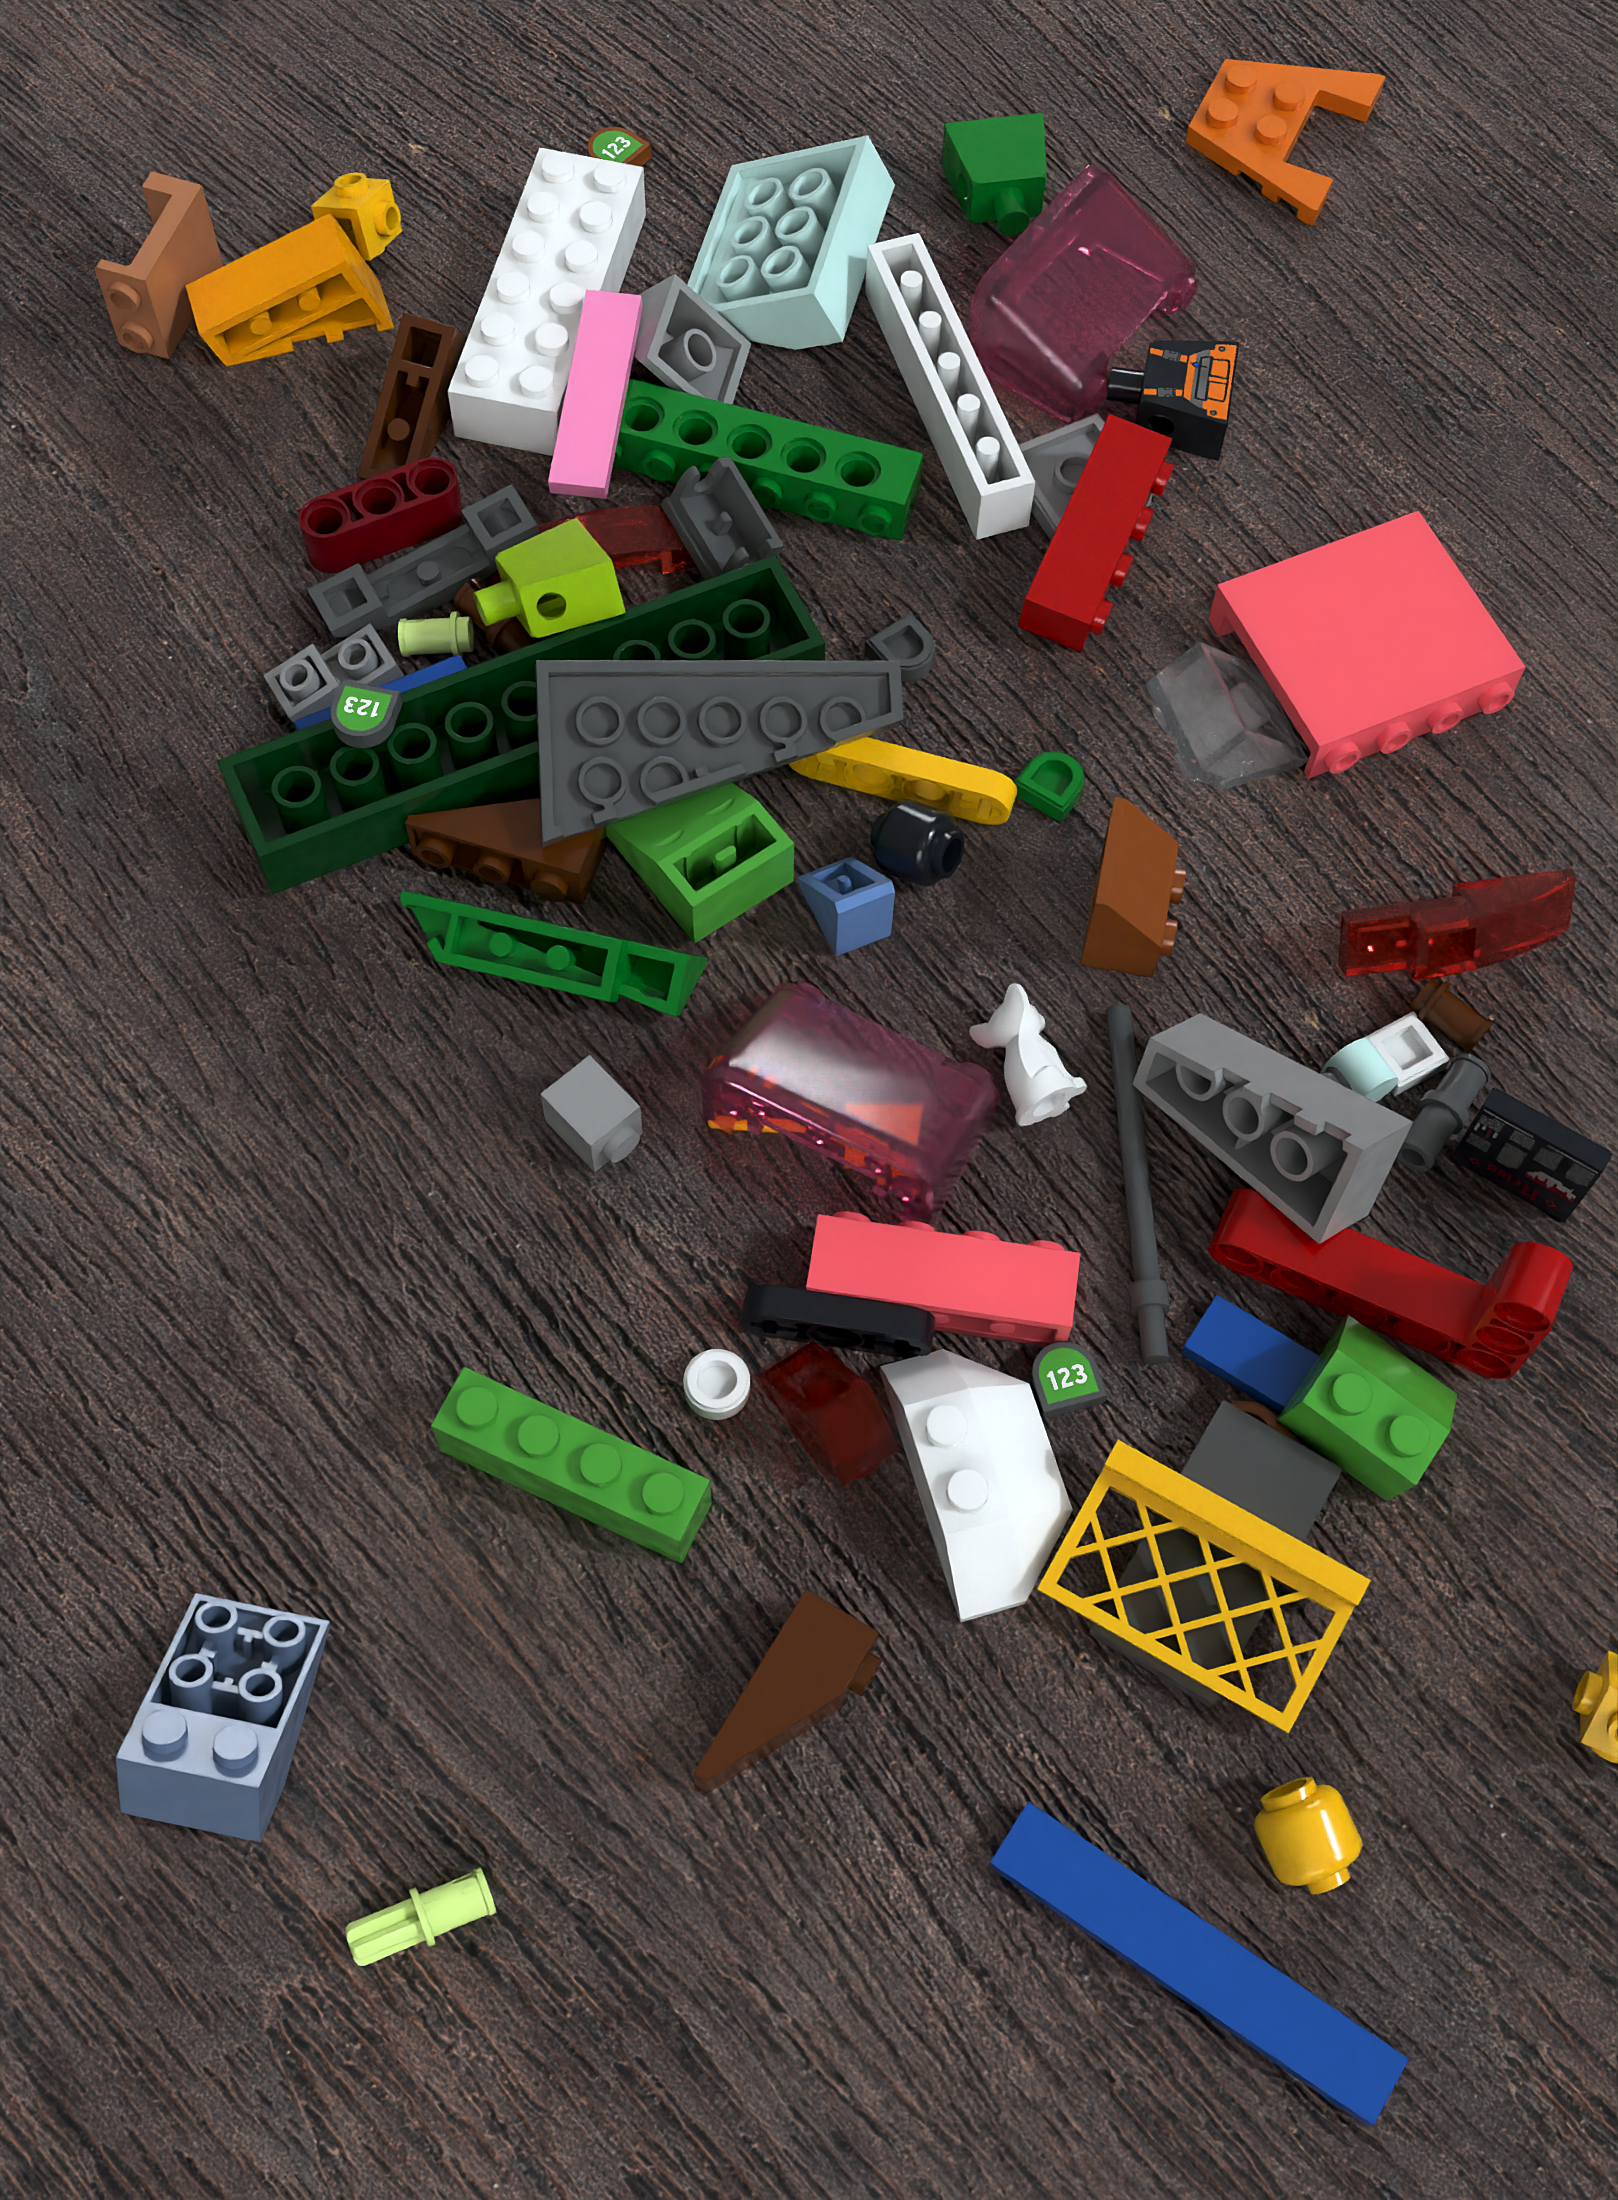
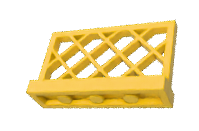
M1117 1440L1104 1464V1468L1037 1590L1285 1733H1289L1354 1608L1358 1606L1371 1580L1122 1441ZM1109 1488L1136 1503L1143 1530L1104 1540L1096 1511ZM1146 1509L1170 1522L1152 1527ZM1091 1523L1096 1543L1077 1548ZM1182 1528L1197 1537L1205 1565L1166 1575L1155 1535ZM1146 1538L1158 1578L1118 1589L1107 1549ZM1209 1544L1232 1557L1214 1562ZM1099 1551L1110 1591L1081 1598L1057 1583L1070 1559ZM1244 1563L1259 1571L1268 1600L1229 1611L1217 1570ZM1208 1573L1220 1613L1181 1624L1169 1584ZM1272 1579L1293 1590L1295 1593L1277 1597ZM1160 1586L1172 1627L1143 1634L1129 1625L1121 1597ZM1307 1598L1333 1613L1319 1640L1292 1647L1280 1605ZM1113 1599L1118 1619L1094 1604ZM1271 1608L1283 1650L1244 1660L1232 1619ZM1223 1621L1235 1663L1206 1670L1192 1662L1183 1632ZM1175 1635L1180 1654L1156 1640ZM1314 1649L1301 1674L1295 1654ZM1286 1657L1295 1687L1285 1707L1280 1712L1255 1698L1247 1668ZM1238 1670L1243 1690L1220 1678L1219 1675Z

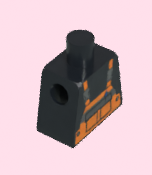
M1154 340L1149 343L1144 371L1111 367L1106 400L1138 405L1135 424L1172 438L1170 448L1219 461L1228 426L1239 342Z

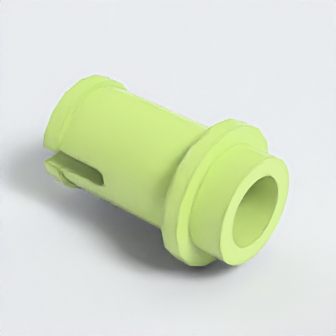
M453 611L450 614V618L400 619L398 623V641L401 655L409 657L410 655L453 653V656L460 655L463 657L464 652H473L474 629L471 617H461L458 611Z

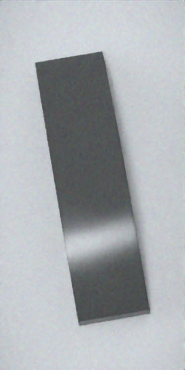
M510 484L462 509L461 512L466 524L365 575L361 566L357 563L307 589L333 637L351 636L369 623H371L375 630H380L398 624L400 619L406 618L410 620L453 600L465 583L468 582L471 585L472 579L479 578L481 581H484L498 570L495 557L499 552L536 536L539 532L535 520L513 485Z

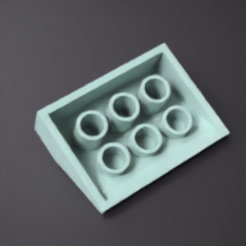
M869 136L731 166L687 285L748 341L794 350L843 342L866 273L867 245L876 243L895 186Z

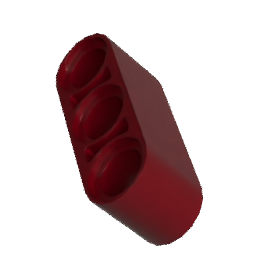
M423 458L308 501L300 509L298 520L309 562L315 569L323 573H338L357 563L362 565L455 529L463 517L456 469L449 461L442 458Z

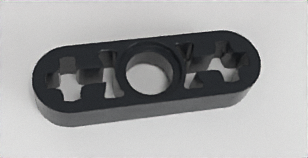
M761 1284L746 1289L740 1323L746 1330L766 1337L912 1358L927 1356L931 1353L935 1317L931 1313L913 1306Z

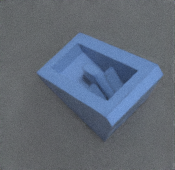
M852 856L797 877L799 887L835 957L891 935L895 890L892 880Z

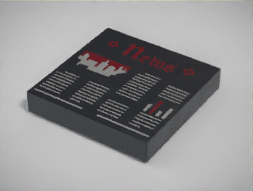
M1492 1088L1450 1159L1565 1223L1603 1173L1613 1154L1610 1150L1497 1088Z

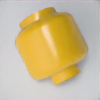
M1303 1777L1278 1786L1262 1796L1260 1801L1264 1808L1254 1820V1831L1275 1876L1281 1883L1290 1886L1307 1885L1311 1894H1321L1339 1887L1350 1879L1351 1876L1347 1867L1357 1859L1363 1844L1342 1796L1334 1787L1330 1785H1316L1313 1777Z

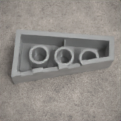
M1201 1013L1149 1038L1132 1083L1133 1086L1318 1244L1369 1214L1413 1124V1121Z

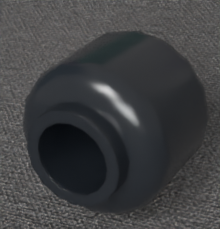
M904 799L894 804L887 813L880 814L873 824L870 835L871 845L875 847V860L882 872L924 887H930L940 882L942 878L947 879L952 876L958 868L964 853V836L959 832V826L954 816L946 811L910 799Z

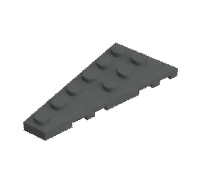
M536 660L535 687L541 848L898 727L903 721L900 661Z

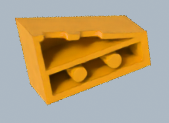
M331 212L185 285L199 335L226 367L293 352L292 343L326 336L327 343L344 340L343 331L373 324H376L378 332L394 328L378 278Z

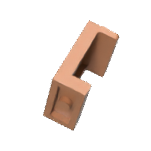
M151 171L142 189L153 223L152 230L130 265L125 266L101 259L95 267V273L118 343L136 353H148L170 359L194 317L185 285L223 267L202 185Z

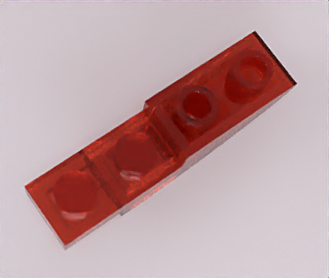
M1563 869L1453 884L1452 897L1341 911L1338 965L1346 977L1406 969L1415 982L1455 975L1506 961L1539 947L1570 927L1576 874L1572 869Z

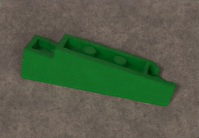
M401 891L400 901L404 907L413 911L430 940L426 944L437 962L603 1001L617 1002L620 994L663 1013L680 1016L706 966L708 958L421 893Z

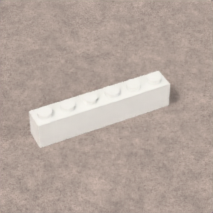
M916 233L867 245L865 294L975 539L978 540L1029 526L1035 480L920 234Z

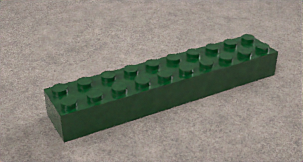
M774 555L625 610L626 613L583 625L401 692L403 704L394 729L385 741L376 746L355 748L345 744L336 735L332 719H328L219 759L217 763L232 805L269 890L273 895L409 843L405 824L409 815L520 801L538 794L536 660L825 661L826 643L779 560Z

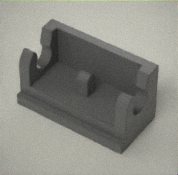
M731 457L718 458L710 467L708 475L701 481H699L701 475L696 466L690 467L679 479L671 496L665 498L661 504L705 581L774 555L778 557L784 548L782 541Z

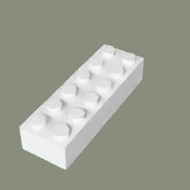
M539 148L447 391L455 437L553 456L586 289L615 293L620 291L646 216L643 167Z

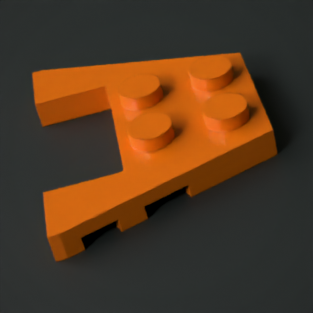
M1225 59L1188 126L1185 142L1234 176H1238L1241 171L1263 185L1261 194L1274 203H1277L1282 198L1298 209L1296 216L1305 224L1314 226L1329 196L1333 179L1286 163L1315 106L1366 123L1382 91L1386 76L1375 73Z

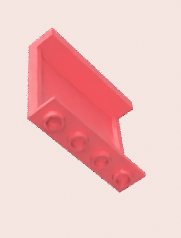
M1419 510L1218 584L1208 621L1219 637L1233 631L1236 632L1311 751L1304 770L1307 779L1328 771L1333 774L1343 772L1352 767L1359 759L1379 751L1384 754L1392 753L1406 745L1410 739L1432 731L1434 734L1446 732L1457 725L1462 719L1480 712L1492 714L1499 711L1513 699L1514 691L1526 668Z

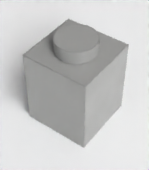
M590 1055L540 1094L545 1121L594 1172L608 1161L615 1163L624 1159L635 1149L640 1141V1135L643 1134L640 1106Z

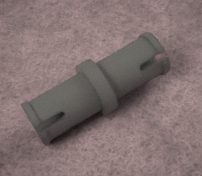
M1470 1054L1457 1055L1436 1089L1425 1092L1417 1105L1419 1114L1414 1120L1397 1155V1158L1404 1165L1416 1171H1428L1433 1166L1435 1158L1451 1134L1461 1132L1469 1120L1468 1108L1485 1083L1491 1078V1071L1482 1060Z

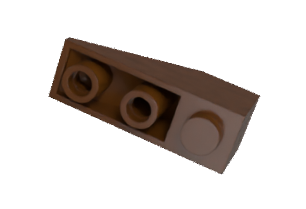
M540 798L409 815L405 822L412 854L418 856L425 863L438 868L452 866L473 872L484 881L496 885L510 883L527 888L538 896L554 902L567 900L583 905L607 848L606 826L541 848Z

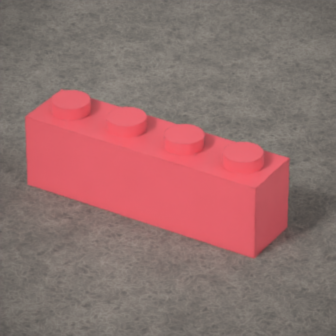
M842 1211L833 1214V1216L818 1214L806 1290L917 1307L931 1313L935 1317L934 1330L1046 1347L1056 1342L1068 1341L1073 1325L1081 1253L1065 1251L1062 1245L1046 1240L1031 1241L1025 1245L1000 1241L999 1237L985 1231H967L962 1235L937 1232L932 1226L917 1221H904L896 1226L871 1222L868 1217L856 1212Z

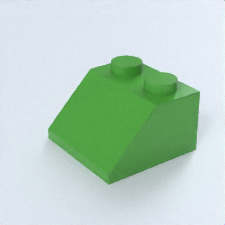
M1347 1315L1276 1420L1336 1465L1343 1468L1344 1471L1375 1494L1388 1501L1416 1486L1450 1433L1457 1394L1353 1317Z

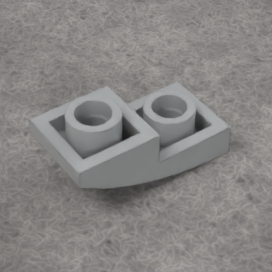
M369 623L323 654H320L317 648L311 644L263 676L287 716L294 723L300 718L330 707L341 679L379 687L403 677L404 674L379 634Z

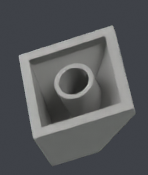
M676 274L640 293L643 309L634 357L670 389L733 404L751 343Z

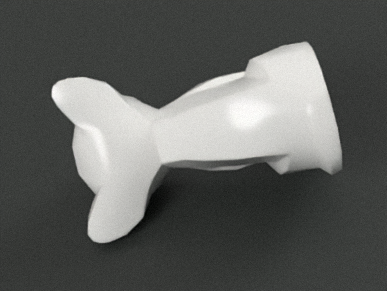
M1013 983L1009 985L1004 1002L994 1011L989 1022L970 1027L969 1032L972 1039L982 1047L1006 1048L1004 1079L1016 1109V1122L1020 1126H1025L1062 1114L1070 1107L1068 1101L1072 1097L1082 1094L1088 1086L1084 1079L1073 1077L1066 1071L1056 1048L1039 1035L1045 1028V1020L1038 1013L1035 1006L1029 1004L1023 987L1020 984Z

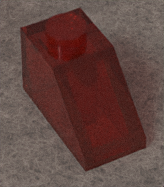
M814 1341L758 1375L763 1387L814 1460L843 1486L854 1479L871 1474L879 1467L881 1461L900 1450L870 1384Z

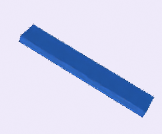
M1029 1801L1027 1802L989 1863V1868L1367 2127L1374 2126L1409 2058Z

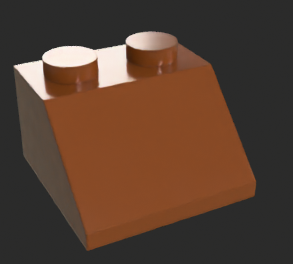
M1114 797L1100 855L1080 964L1153 978L1159 956L1171 957L1178 921L1167 919L1169 903L1180 904L1186 869L1175 867L1179 842L1125 798Z

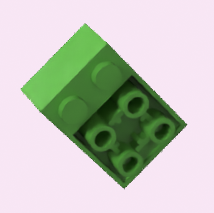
M733 783L606 826V836L694 944L793 882L794 842L758 800Z

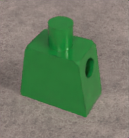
M1043 113L944 123L941 166L967 220L973 223L997 221L998 228L1002 234L1013 236L1027 229L1030 223L1029 217L1037 216L1042 212L1047 173Z

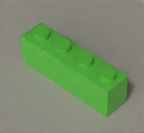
M463 1367L431 1425L441 1452L681 1564L712 1504L711 1482L709 1479L466 1367Z

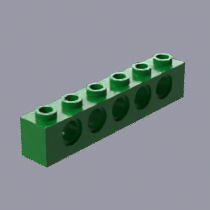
M629 378L613 467L647 475L658 481L678 483L684 472L692 466H696L701 475L699 480L701 481L708 475L710 467L718 458L731 457L760 507L767 509L775 508L806 516L817 522H829L860 530L871 536H883L902 541L920 492L924 453Z

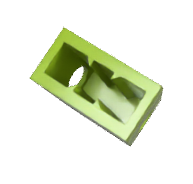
M577 518L499 552L495 557V562L501 582L473 592L477 610L486 627L516 616L533 638H541L626 613L612 559Z

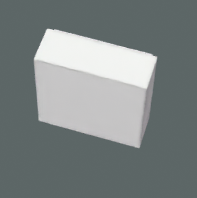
M1414 1011L1364 1037L1370 1039L1398 1077L1397 1084L1390 1091L1394 1097L1443 1071L1450 1061V1058L1422 1021L1417 1018Z

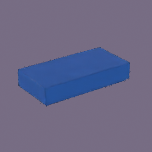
M1219 1295L1215 1296L1181 1351V1354L1279 1414L1287 1406L1319 1357V1355Z

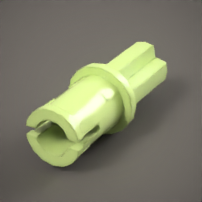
M481 1867L474 1869L472 1873L421 1894H418L416 1887L409 1890L411 1898L349 1923L345 1928L346 1938L355 1962L359 1966H365L425 1940L428 1947L436 1945L434 1937L488 1914L491 1916L497 1912Z

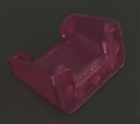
M1089 164L984 274L976 288L971 304L968 339L985 375L1071 424L1076 422L1087 408L1094 410L1102 402L1109 385V380L1105 378L1108 361L1156 308L1166 314H1171L1177 308L1183 310L1189 305L1199 285V280L1195 278L1196 266L1111 173L1095 164Z
M804 981L778 984L717 1053L701 1080L704 1122L711 1121L721 1128L720 1130L730 1135L734 1131L735 1123L741 1120H747V1130L758 1136L764 1126H767L874 1179L873 1193L884 1198L888 1190L891 1189L905 1205L900 1214V1220L917 1221L933 1226L997 1112L1000 1098L999 1091L993 1084L994 1079L992 1075L981 1066L971 1062L959 1063L825 998L819 989Z

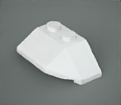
M944 1349L931 1352L927 1356H916L880 1366L879 1371L959 1622L1025 1604L1073 1510L1030 1384Z

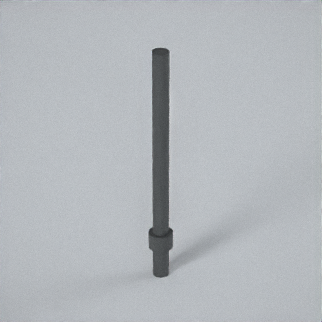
M1116 1004L1107 1008L1106 1013L1134 1282L1128 1286L1130 1310L1133 1316L1138 1317L1142 1362L1149 1365H1157L1169 1360L1164 1314L1170 1311L1167 1282L1160 1280L1140 1091L1132 1085L1138 1070L1132 1012L1130 1006Z

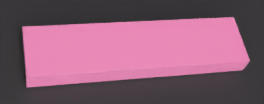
M586 289L548 478L550 493L607 499L643 309L641 295Z

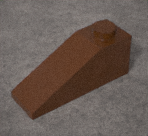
M403 312L357 474L358 478L365 480L431 456L451 415L447 391L467 341V337L455 326Z
M805 1589L694 1771L695 1787L705 1794L710 1793L841 1709L851 1691L862 1697L882 1663V1659L873 1654L876 1650L879 1632Z

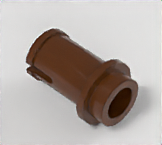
M1431 978L1415 997L1409 1008L1418 1014L1417 1018L1422 1022L1424 1019L1463 1047L1464 1051L1469 1054L1494 1021L1485 1018L1448 990L1451 986L1450 983L1445 981L1441 985Z

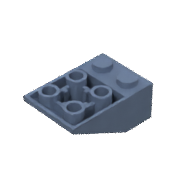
M195 1593L117 1753L116 1769L120 1813L261 1843L286 1783L330 1629V1621Z

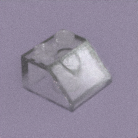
M1198 641L1145 683L1155 703L1152 707V713L1158 724L1170 734L1178 750L1175 754L1176 763L1183 774L1193 782L1199 781L1225 790L1299 768L1308 761L1275 694L1258 667Z

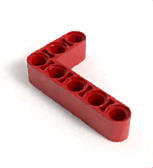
M1247 1188L1235 1189L1231 1193L1208 1247V1251L1213 1259L1235 1272L1344 1318L1350 1315L1365 1327L1476 1374L1494 1379H1509L1514 1376L1551 1331L1573 1270V1264L1565 1254L1553 1247L1536 1242H1520L1515 1244L1485 1285L1350 1228H1345L1318 1244L1259 1192Z

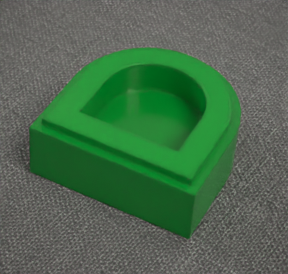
M1053 751L1041 753L1027 764L1014 781L1017 787L1016 797L1062 823L1080 799L1084 784L1083 770L1074 758L1065 753Z

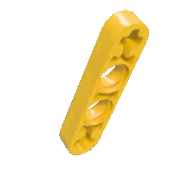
M869 737L788 764L797 773L811 779L898 802L910 799L946 811L954 817L987 825H999L1006 822L1010 817L1017 795L1015 783L1009 777L997 771Z

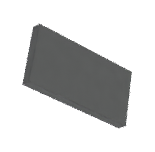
M1222 1400L1180 1474L1303 1542L1343 1468ZM1156 1515L1151 1526L1161 1525L1170 1521ZM1182 1528L1155 1535L1166 1575L1205 1565L1199 1542L1195 1535ZM1146 1538L1142 1539L1117 1582L1118 1589L1158 1578ZM1209 1544L1214 1562L1232 1557ZM1244 1563L1217 1570L1229 1611L1268 1600L1259 1571ZM1208 1573L1169 1584L1181 1624L1220 1613ZM1272 1579L1273 1586L1276 1592L1280 1583ZM1160 1586L1121 1597L1127 1620L1131 1627L1143 1634L1172 1627ZM1113 1599L1106 1601L1102 1610L1118 1619ZM1265 1610L1232 1619L1241 1652H1243ZM1223 1621L1183 1632L1192 1662L1206 1670L1235 1663ZM1094 1623L1088 1634L1206 1706L1211 1708L1219 1695L1216 1692ZM1175 1635L1156 1640L1180 1654ZM1231 1672L1219 1675V1677L1227 1681Z

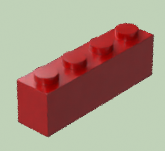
M1112 414L1108 415L1025 597L1018 627L1079 652H1082L1090 632L1101 635L1114 604L1105 600L1111 585L1119 589L1122 588L1134 556L1127 554L1126 550L1131 539L1140 543L1143 541L1155 511L1146 507L1151 494L1162 497L1174 469V464L1165 461L1172 438Z

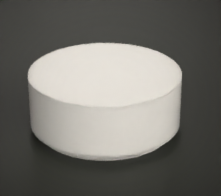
M723 1349L707 1350L695 1356L685 1370L683 1378L685 1398L691 1409L698 1415L712 1420L727 1419L737 1414L747 1403L750 1395V1374L744 1361L736 1354Z

